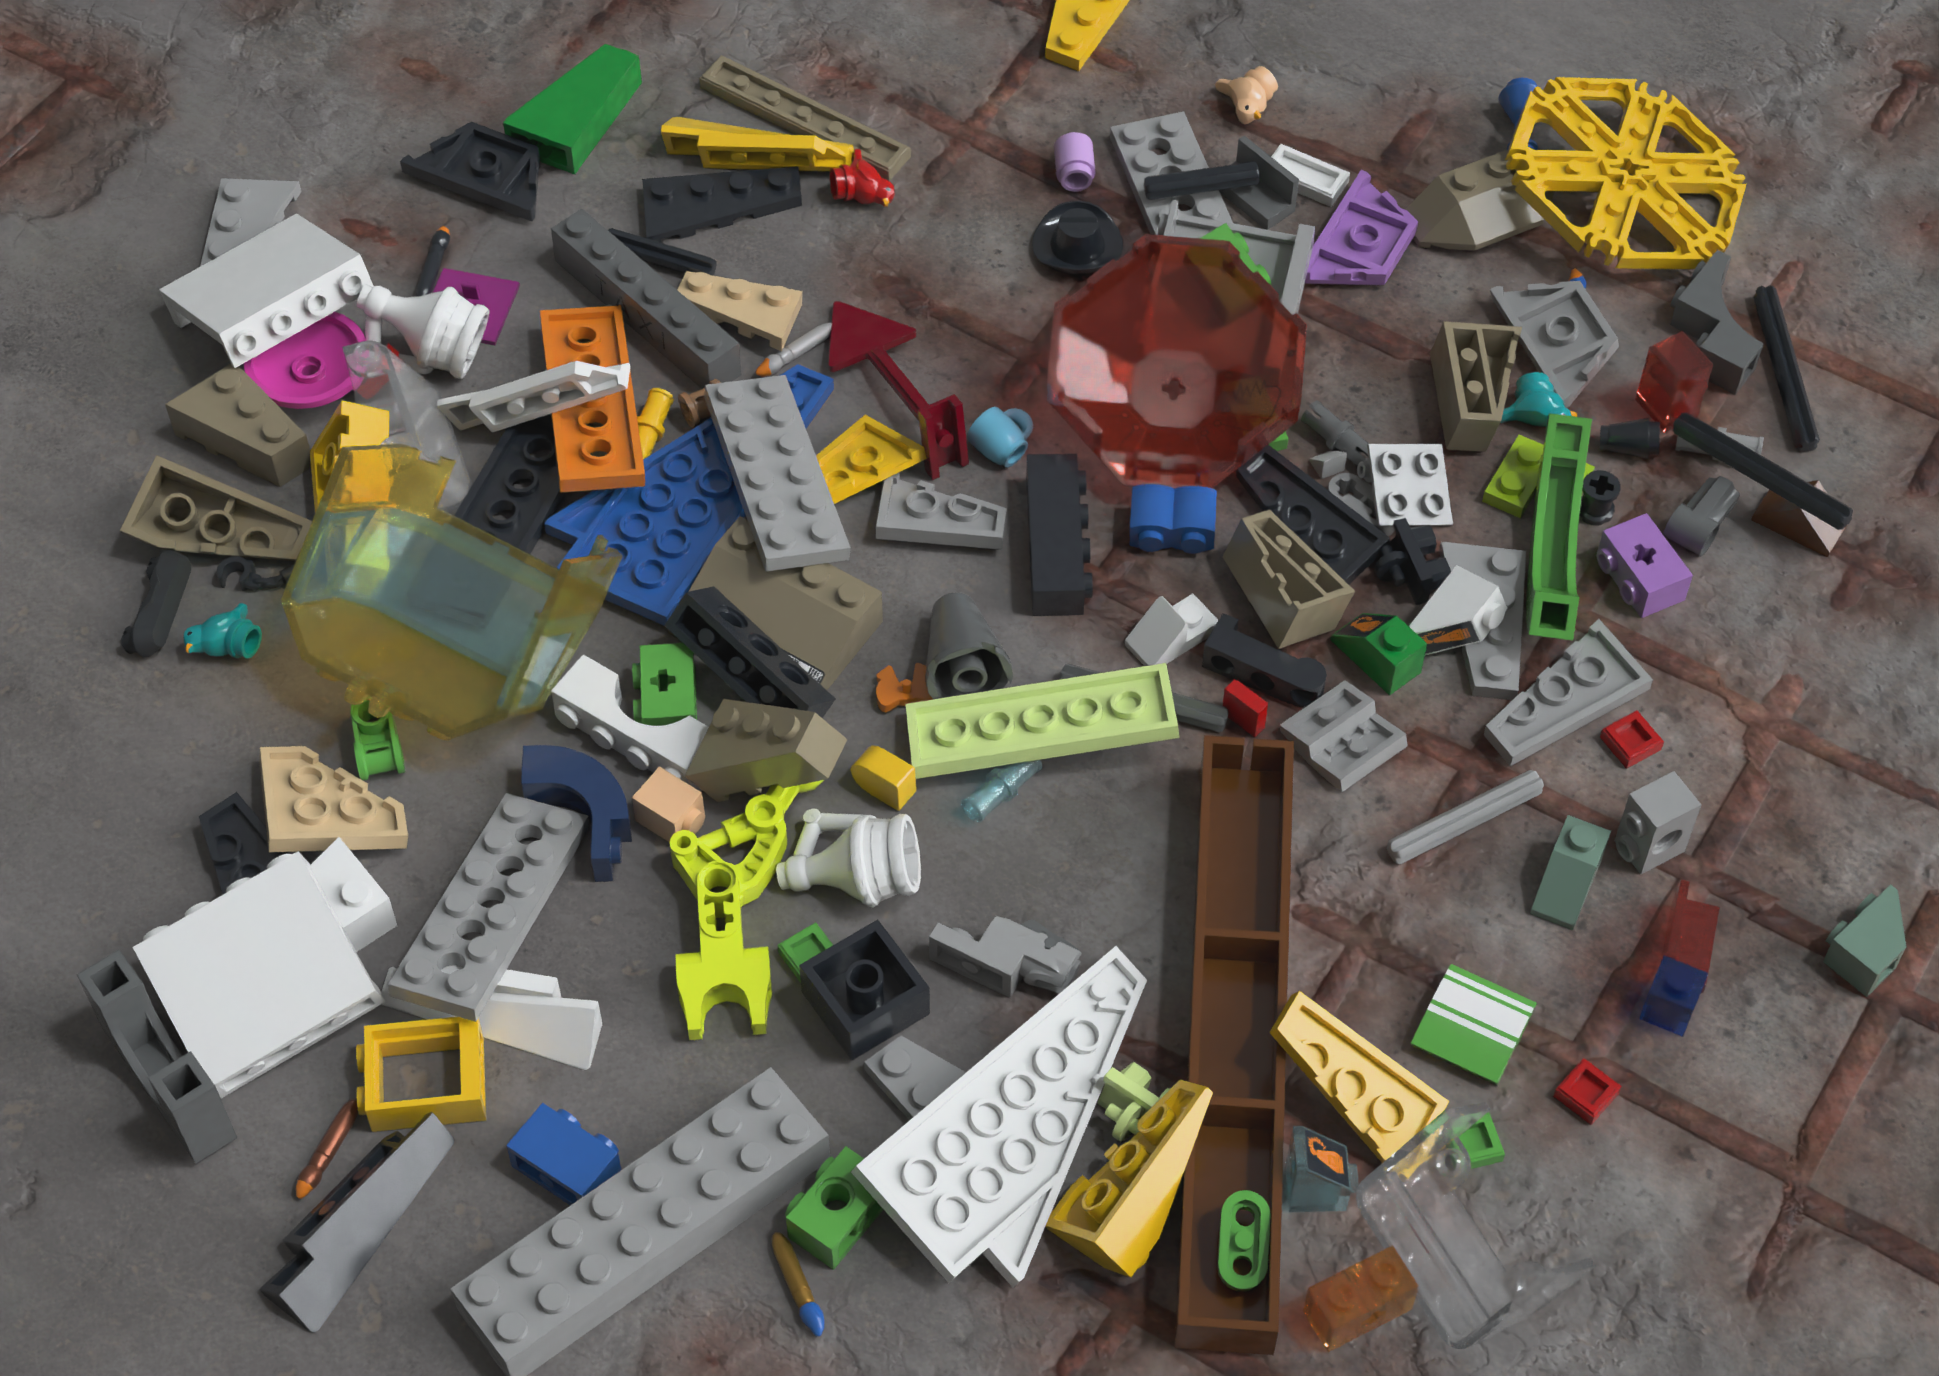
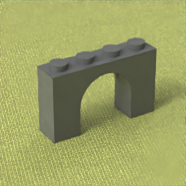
M118 949L78 973L77 977L103 1031L195 1164L235 1140L237 1135L216 1086L191 1051L184 1056L181 1055L160 1021L143 982L121 951Z

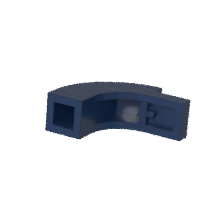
M553 745L523 746L521 785L524 798L552 806L569 808L578 813L588 815L589 822L592 825L591 862L595 882L613 881L614 864L622 863V842H632L627 802L620 784L604 765L577 750Z

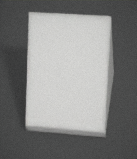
M1331 450L1310 458L1309 461L1320 478L1323 479L1344 471L1347 453Z

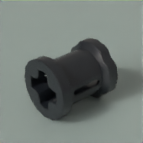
M1597 470L1585 476L1582 488L1584 495L1581 496L1579 514L1585 523L1599 526L1612 519L1615 512L1613 501L1617 499L1621 490V484L1615 475L1607 471Z

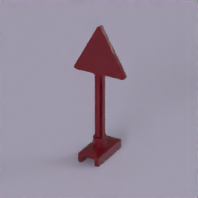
M835 301L833 303L829 351L830 372H836L865 359L870 360L919 421L921 442L927 458L924 460V467L932 480L940 477L939 467L955 460L961 467L969 465L963 403L953 394L929 405L886 352L888 349L916 338V329L852 305Z

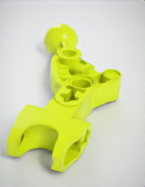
M824 780L782 788L779 784L771 785L766 794L757 795L748 802L744 813L722 821L720 829L698 838L689 830H680L670 838L669 844L673 867L678 871L698 901L701 952L676 954V979L679 1002L687 1022L689 1040L703 1039L704 1021L707 1012L714 1005L726 1001L738 1003L747 1010L751 1019L753 1035L767 1034V1017L772 998L769 947H743L741 907L759 898L773 878L777 864L782 860L787 848L784 814L798 793L815 790ZM752 839L756 841L745 859L736 865L725 862L712 851L725 844H729L733 848ZM717 886L728 888L719 893L709 891ZM725 917V930L717 931L716 918Z

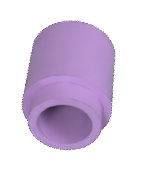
M1076 132L1067 133L1059 137L1054 144L1058 181L1069 191L1077 192L1087 189L1095 176L1092 140L1087 135Z

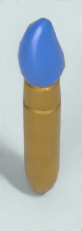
M775 1232L771 1240L772 1248L793 1299L799 1308V1316L816 1337L821 1336L825 1324L823 1312L814 1301L811 1289L792 1245L782 1233Z

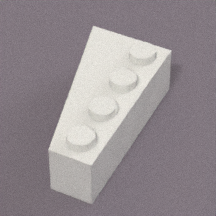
M338 837L311 864L313 869L311 872L353 948L358 952L395 928L397 923L389 897L341 838Z

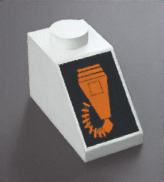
M1456 565L1409 627L1427 643L1425 655L1483 641L1490 630L1495 629L1502 622L1507 606L1497 585Z

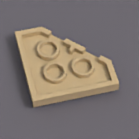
M306 746L260 747L259 764L269 852L325 851L338 837L341 838L350 850L407 849L408 832L404 805L390 796L383 800L368 791V783L341 767L334 771L319 762V754Z

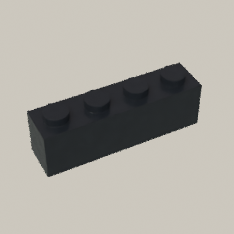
M1077 454L1027 455L1026 490L1032 616L1084 615V599L1092 598L1093 595L1092 572H1084L1083 563H1090V538H1082L1081 530L1088 529L1089 524L1088 504H1080V496L1086 495L1087 490L1086 470H1078Z

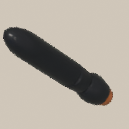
M445 226L440 227L430 241L431 247L417 283L416 297L430 294L433 290L442 263L444 250L447 249L450 242V232Z

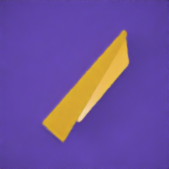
M672 117L661 127V134L667 154L700 155L703 168L770 169L798 166L799 171H830L831 168H837L840 164L849 166L853 161V145L822 140L815 135H789L682 117Z

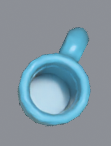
M991 407L983 412L971 425L967 433V440L986 458L996 464L1009 468L1022 458L1029 444L1026 439L1033 431L1032 418L1021 409L1011 408L1003 412L998 407Z

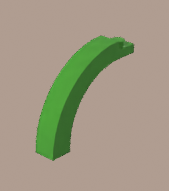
M1548 413L1543 454L1541 455L1529 552L1526 621L1529 635L1573 640L1579 604V596L1576 590L1577 536L1592 424L1591 418Z

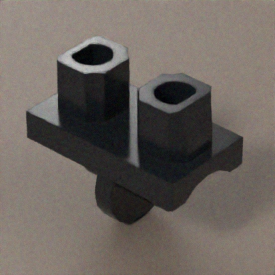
M1406 518L1394 520L1393 527L1396 535L1390 541V546H1384L1380 549L1382 557L1375 563L1374 571L1380 580H1392L1395 586H1402L1406 583L1416 605L1427 603L1430 591L1441 586L1451 573V569L1446 558L1441 557L1426 561L1423 556L1435 553L1436 537L1430 525L1410 528Z

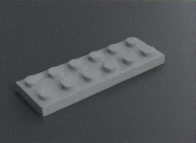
M786 375L705 385L704 398L765 572L849 560L851 547Z

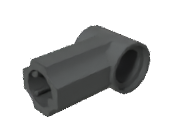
M1723 476L1718 478L1709 477L1687 505L1682 503L1677 507L1665 527L1663 536L1698 556H1703L1713 543L1720 524L1739 500L1740 493L1736 491L1733 482Z

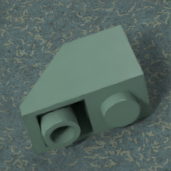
M1891 884L1878 897L1873 893L1869 894L1856 909L1855 915L1857 917L1850 924L1844 920L1841 921L1826 939L1830 947L1823 962L1866 997L1896 969L1906 949L1898 890Z

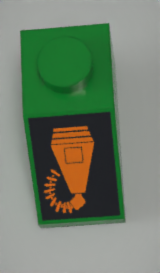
M1362 613L1332 634L1330 639L1389 696L1422 671L1427 643L1396 615Z

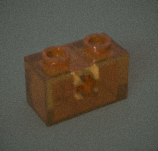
M1392 1245L1309 1287L1303 1313L1326 1350L1330 1352L1412 1310L1419 1285Z

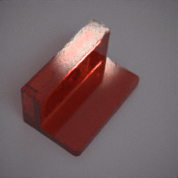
M1680 879L1670 908L1657 983L1703 993L1707 985L1720 907L1688 900L1687 895L1690 881Z

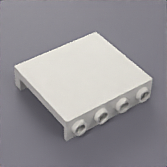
M296 213L164 286L159 291L174 323L180 328L191 322L223 345L231 365L236 368L358 299L365 284L371 287L374 286L359 253Z
M299 851L294 854H284L273 859L267 865L265 871L253 878L247 877L235 881L227 887L226 893L211 902L204 901L192 906L185 912L184 918L170 926L163 925L154 928L144 936V941L133 947L187 1051L193 1053L216 1086L221 1099L386 1002L379 987L368 975L311 872L313 869L310 863Z

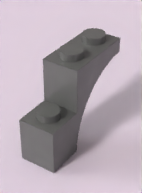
M1717 250L1707 263L1701 261L1697 265L1691 276V283L1687 287L1680 286L1676 291L1670 304L1674 308L1670 325L1698 339L1693 350V354L1697 356L1693 373L1736 395L1755 371L1763 343L1753 338L1737 324L1724 303L1721 287L1725 281L1731 256Z

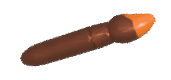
M357 1099L349 1100L339 1110L315 1150L308 1166L299 1174L295 1188L298 1199L304 1198L320 1183L322 1173L326 1170L330 1161H332L358 1116Z

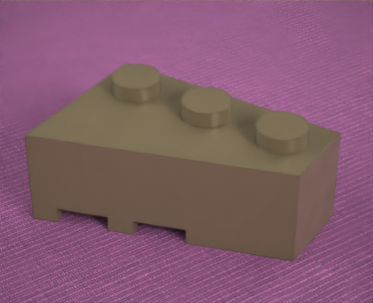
M1443 322L1430 351V358L1446 449L1487 451L1502 419L1510 384V373L1514 365L1516 346L1522 327Z
M229 364L165 404L175 436L184 440L190 438L204 445L206 451L216 456L221 453L235 460L238 467L279 487L311 468L310 447L306 434L239 366L234 368Z
M1271 510L1241 518L1223 554V559L1278 649L1335 630L1355 593L1352 587Z
M723 699L713 716L712 722L685 777L717 802L726 801L729 799L730 794L742 791L747 792L749 795L759 794L762 791V787L779 784L782 788L825 780L829 778L847 739L816 712Z

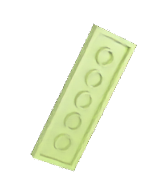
M1166 663L905 704L911 762L915 768L916 779L1180 738Z

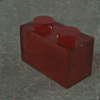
M1681 331L1649 347L1635 400L1655 422H1660V428L1664 433L1672 430L1675 419L1682 412H1688L1696 418L1699 416L1713 363Z

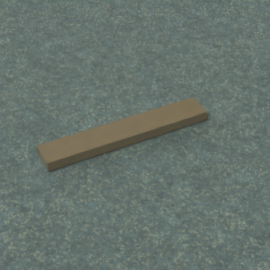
M722 55L699 78L700 88L795 135H815L822 140L853 145L854 149L861 150L862 159L871 164L880 176L888 181L911 158L910 147Z

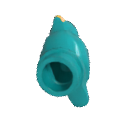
M1533 372L1525 374L1517 380V388L1515 390L1517 400L1513 405L1503 410L1500 423L1518 420L1527 424L1546 427L1548 413L1577 417V413L1565 407L1564 401L1559 394L1554 392V386L1546 374Z
M239 603L232 611L213 615L203 624L187 628L184 632L183 642L187 653L204 652L210 656L229 654L234 658H251L260 647L262 631L258 625L246 619L248 614L247 605Z

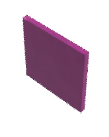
M443 268L433 293L444 291L447 287H453L460 296L473 305L480 304L487 307L490 312L481 343L495 346L520 283Z

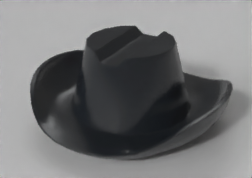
M1070 201L1055 206L1044 216L1035 230L1032 247L1035 256L1043 264L1063 273L1084 275L1100 271L1115 263L1122 254L1123 239L1113 219L1101 207L1085 201Z

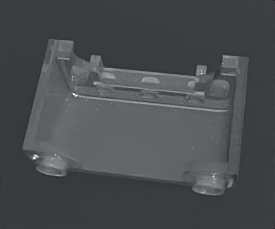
M362 341L342 347L356 404L389 411V435L406 430L386 438L378 448V457L383 470L398 533L401 534L451 520L472 487V482L452 424L436 407L437 401L442 399L440 391L380 342Z

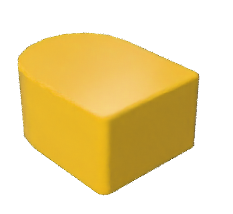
M871 745L851 766L852 777L863 790L897 811H900L916 792L915 768L879 746Z

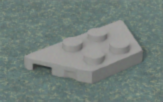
M1580 281L1559 282L1555 285H1547L1545 283L1528 284V290L1504 292L1503 286H1496L1490 289L1491 299L1509 326L1522 327L1518 341L1538 372L1544 373L1549 377V381L1554 386V392L1560 395L1565 407L1568 408L1619 348L1618 337Z

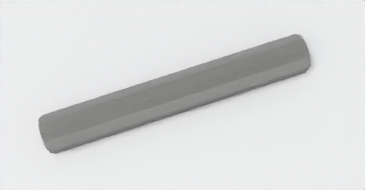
M1528 770L1390 839L1386 848L1388 855L1394 863L1402 864L1540 795L1544 787L1543 780L1536 771Z

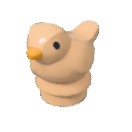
M1258 66L1246 72L1244 77L1233 80L1219 79L1215 83V87L1219 92L1231 97L1236 107L1239 121L1243 124H1249L1261 118L1260 113L1265 110L1267 101L1277 91L1278 84L1268 69Z

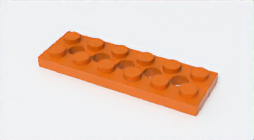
M621 305L540 310L546 370L573 361L601 367L629 363ZM589 339L591 342L579 343L577 340ZM631 372L629 374L628 389L551 413L560 492L645 486V470ZM597 422L603 424V426L594 428L587 426V424ZM596 451H602L607 453V455L600 457L592 456L590 454Z

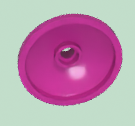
M333 312L245 362L244 369L245 373L278 406L294 409L314 408L338 400L359 383L367 369L369 350L366 338L358 325L345 315Z

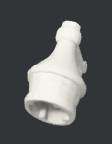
M365 284L356 304V307L363 309L367 315L365 320V338L369 350L368 363L381 351V318H383L404 336L414 355L399 354L394 370L429 374L435 368L450 371V374L458 379H463L476 356L490 312L484 305L477 304L475 306L467 301L453 287H447L444 291L423 296L400 297L392 295L387 288L382 286L371 287Z
M809 809L803 815L805 824L796 845L794 856L789 857L786 862L778 863L776 868L778 883L782 890L791 889L799 892L810 889L812 885H828L840 888L871 908L897 894L904 896L915 894L919 890L921 879L920 851L915 827L910 816L900 813L891 819H877L873 815L820 813L818 809ZM824 831L843 832L833 844L812 856L821 833Z

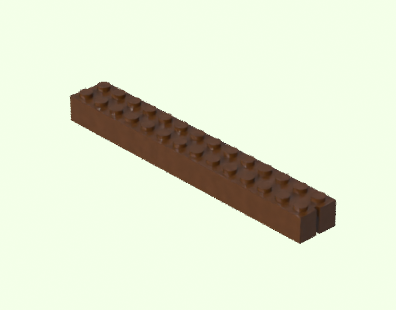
M1204 735L1200 773L1187 1082L1206 1086L1213 1094L1182 1175L1175 1348L1274 1355L1279 1332L1286 1051L1269 1032L1287 1003L1294 741L1253 739L1250 770H1241L1245 738ZM1248 1190L1261 1195L1270 1208L1268 1269L1259 1286L1250 1291L1239 1292L1228 1288L1218 1275L1220 1214L1224 1202L1230 1195L1238 1191ZM1240 1210L1235 1215L1236 1221L1242 1226H1249L1254 1222L1253 1215L1247 1210ZM1237 1259L1233 1262V1270L1238 1275L1250 1273L1251 1266L1247 1260Z

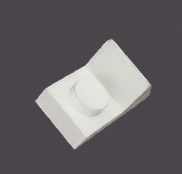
M1193 593L1173 606L1163 596H1160L1125 639V646L1144 666L1167 664L1206 640L1213 631L1218 619Z

